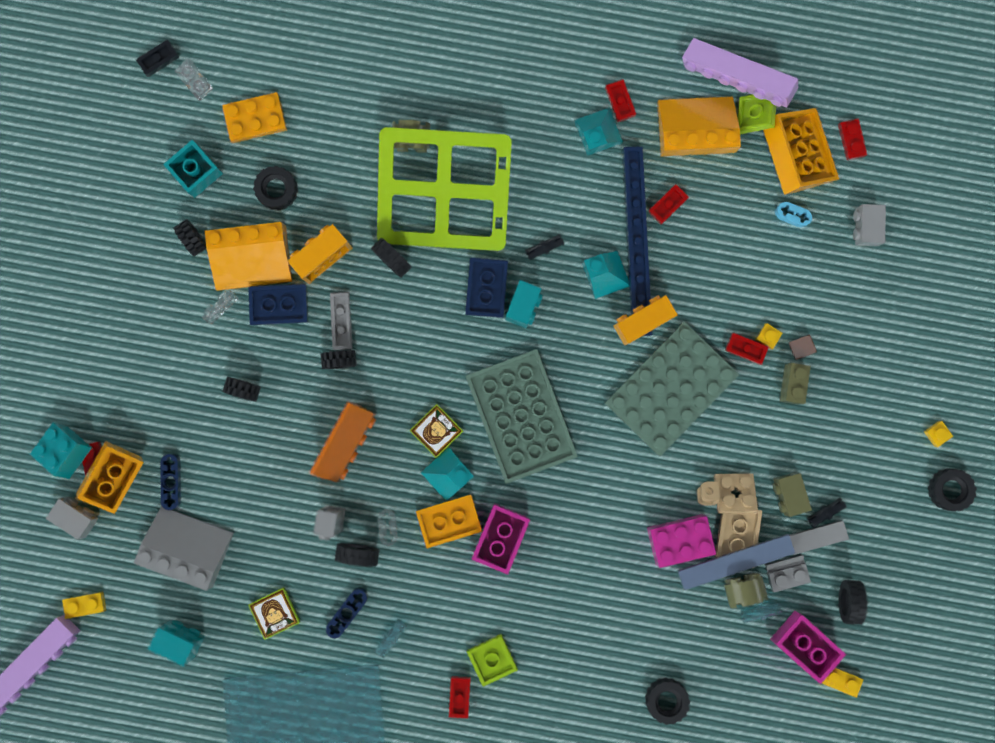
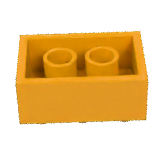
M333 224L330 226L326 225L320 230V234L316 238L312 237L306 241L304 248L300 251H294L289 256L290 259L287 262L305 282L310 284L353 248Z
M105 441L76 492L77 499L115 514L144 463L142 457Z

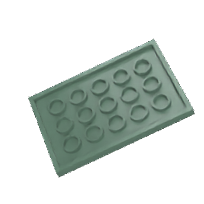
M683 322L604 404L660 457L739 374L686 322Z
M537 349L465 376L506 484L578 457Z

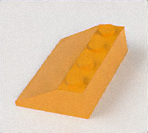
M733 96L657 101L661 156L736 153L741 147L740 127Z
M817 109L776 114L775 127L763 131L784 195L838 180L839 176Z
M282 222L205 231L206 248L216 291L292 282L291 265L287 262L290 259L287 229Z

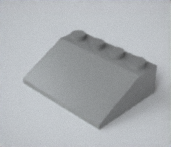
M161 506L140 545L134 564L207 591L213 588L234 533L175 510H166Z

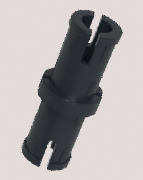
M558 234L546 241L541 240L539 244L525 249V252L531 261L544 253L547 255L550 253L549 251L563 246L564 241L561 239V235Z
M839 497L827 506H821L820 510L806 518L814 528L827 519L831 520L833 515L847 507Z

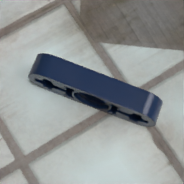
M175 454L164 455L160 461L161 505L166 510L176 509L181 504V461ZM171 457V460L175 461V464L171 465V471H175V473L166 474V471H170V465H167L166 462ZM169 476L173 477L176 481L172 488L166 484V479ZM175 490V493H171V498L175 499V503L170 506V503H167V499H170V493H166V491Z
M357 588L353 590L328 623L326 633L330 638H339L367 602L368 594L364 589ZM359 593H361L363 595V602L359 600L354 607L352 605L353 601L356 599V596L354 594L358 595ZM344 608L352 610L351 618H344L342 616ZM339 620L342 621L338 628L340 632L336 631L333 633L331 625L335 626Z

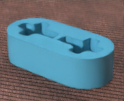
M790 202L781 203L775 210L778 219L797 227H805L812 221V214L809 210ZM784 207H786L787 212H789L786 215H783V211L781 210ZM804 214V218L807 220L800 222L801 218L797 216Z

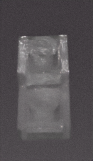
M189 58L174 70L199 101L213 89L206 77L200 73Z

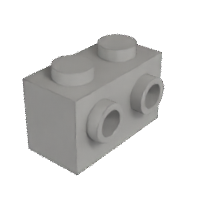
M862 204L857 207L853 214V219L856 221V229L853 232L855 246H880L884 244L886 205Z
M71 497L58 499L46 517L48 521L77 540L86 538L99 519L91 509L82 508L78 505V501Z

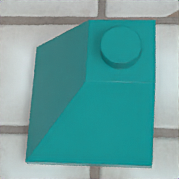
M610 107L574 120L587 156L623 143Z
M618 251L600 254L583 261L582 266L595 299L630 287Z
M450 447L421 472L446 501L474 477V474Z

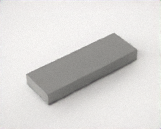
M330 293L332 349H353L350 293Z
M843 520L789 535L795 554L849 540Z

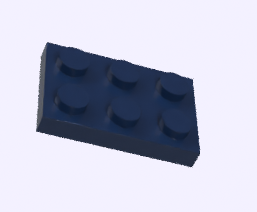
M470 258L465 315L503 318L508 261Z
M306 284L248 287L251 326L309 323Z

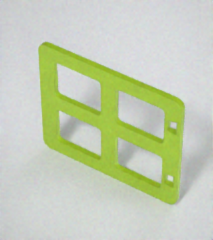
M383 128L379 133L377 239L379 240L382 237L392 245L502 250L506 245L511 138L506 134ZM396 142L436 144L438 146L437 180L431 182L395 179L393 177L394 144ZM452 147L495 148L497 151L495 183L493 185L453 183L451 181ZM499 157H506L505 169L499 168ZM393 195L435 197V231L433 233L394 231L392 229ZM463 198L493 201L492 234L490 236L450 234V199ZM496 217H502V229L495 228Z

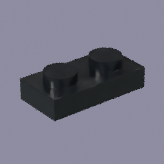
M167 39L135 60L144 74L150 77L180 57Z

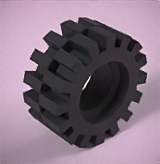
M188 219L173 227L178 239L181 240V243L192 256H196L207 249L204 239H202L198 230L195 229Z
M354 350L330 351L320 354L322 369L357 366Z
M227 377L222 392L256 402L261 387L236 378Z

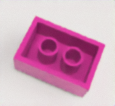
M494 503L472 555V560L508 575L530 518Z
M703 514L647 527L655 564L659 568L716 555L708 518Z
M794 611L770 638L777 647L819 684L827 678L846 656L839 647L797 611Z

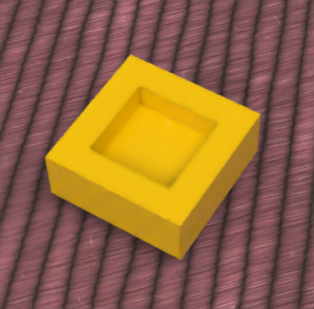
M765 323L755 340L772 350L783 333Z
M943 421L936 422L924 431L934 447L941 446L953 437Z

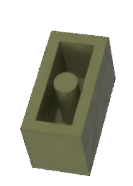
M795 363L785 364L780 402L797 405L806 403L811 366Z
M794 472L773 478V490L779 496L780 502H778L781 513L792 517L812 511L801 473Z

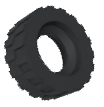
M269 166L257 174L253 190L255 191L256 198L266 208L278 211L286 209L289 205L293 204V201L297 198L298 185L292 174L286 171L285 168ZM279 179L284 183L285 191L280 197H271L267 193V185L271 180Z
M382 237L370 248L400 278L412 268Z
M947 468L939 470L930 479L928 495L938 508L956 512L963 511V509L969 508L970 504H973L977 488L974 480L965 471ZM950 480L958 482L961 487V494L956 499H948L943 493L944 484Z
M338 543L334 560L348 565L376 567L380 549L361 544Z
M844 580L839 590L838 605L841 620L845 624L862 625L867 616L868 601L866 588L862 581Z
M659 678L656 682H652L651 686L647 689V694H645V703L651 716L657 722L664 723V725H673L681 722L687 716V712L690 709V699L686 689L680 682L672 678ZM667 691L674 693L677 698L676 706L669 711L661 709L658 705L659 696Z

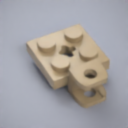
M753 473L715 474L714 482H704L697 489L698 503L705 506H715L717 504L718 513H756L758 511ZM734 489H737L740 492L738 498H735V495L731 494V492L734 491Z

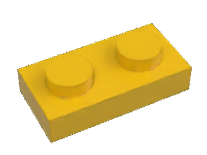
M104 592L62 600L65 619L106 611Z
M835 667L822 684L857 698L863 679Z

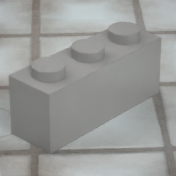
M325 506L317 510L313 535H319L318 539L330 540L341 533L346 508Z

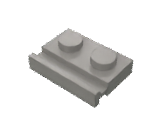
M802 554L764 564L772 592L811 583Z

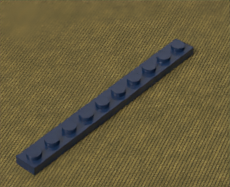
M643 147L623 148L631 315L634 314L633 309L642 304L646 307L650 304L649 300H651ZM652 331L643 336H652Z

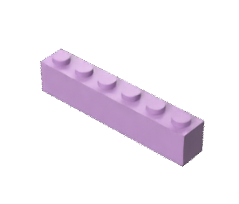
M693 38L682 57L684 67L691 72L697 71L706 78L719 80L723 85L734 86L741 92H749L756 98L771 101L773 105L778 107L783 106L787 108L798 90V78Z
M65 615L56 618L0 675V716L7 711L6 706L10 702L14 703L22 695L20 692L24 688L28 689L36 681L34 678L38 674H43L50 667L48 663L51 660L55 661L64 653L62 649L65 646L69 647L77 640L76 635L81 630L70 619H65Z

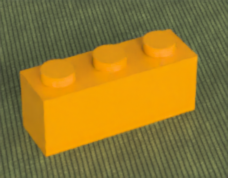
M657 295L649 300L650 304L644 307L642 304L633 309L634 314L629 317L625 314L616 319L618 323L613 325L624 346L678 315L667 295L662 298Z

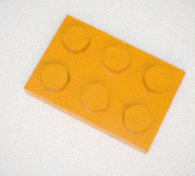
M278 92L222 105L231 143L287 131Z
M471 494L416 511L426 548L482 532Z

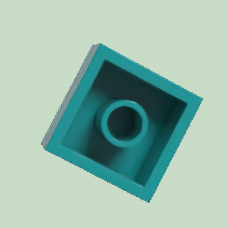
M193 139L163 164L187 193L194 198L223 175V172Z
M519 280L505 321L527 328L528 324L532 325L536 316V312L533 311L534 307L539 308L543 294L540 293L542 288Z
M53 422L30 455L53 476L70 479L92 447L68 426Z
M169 620L157 628L147 650L184 667L196 657L205 636L201 635V632L195 628L189 629L184 627L183 623L178 620Z

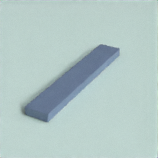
M789 534L678 570L683 589L687 590L795 554V550Z

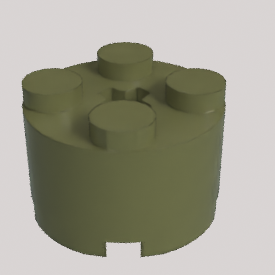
M399 120V124L393 121L392 127L430 130L431 124L425 122L424 126L420 125L421 121ZM396 142L394 144V149H397L398 152H408V149H414L418 153H426L427 149L430 148V144Z
M760 573L743 575L744 579L736 577L725 579L726 584H724L730 608H737L736 605L739 604L745 607L769 600L764 580Z

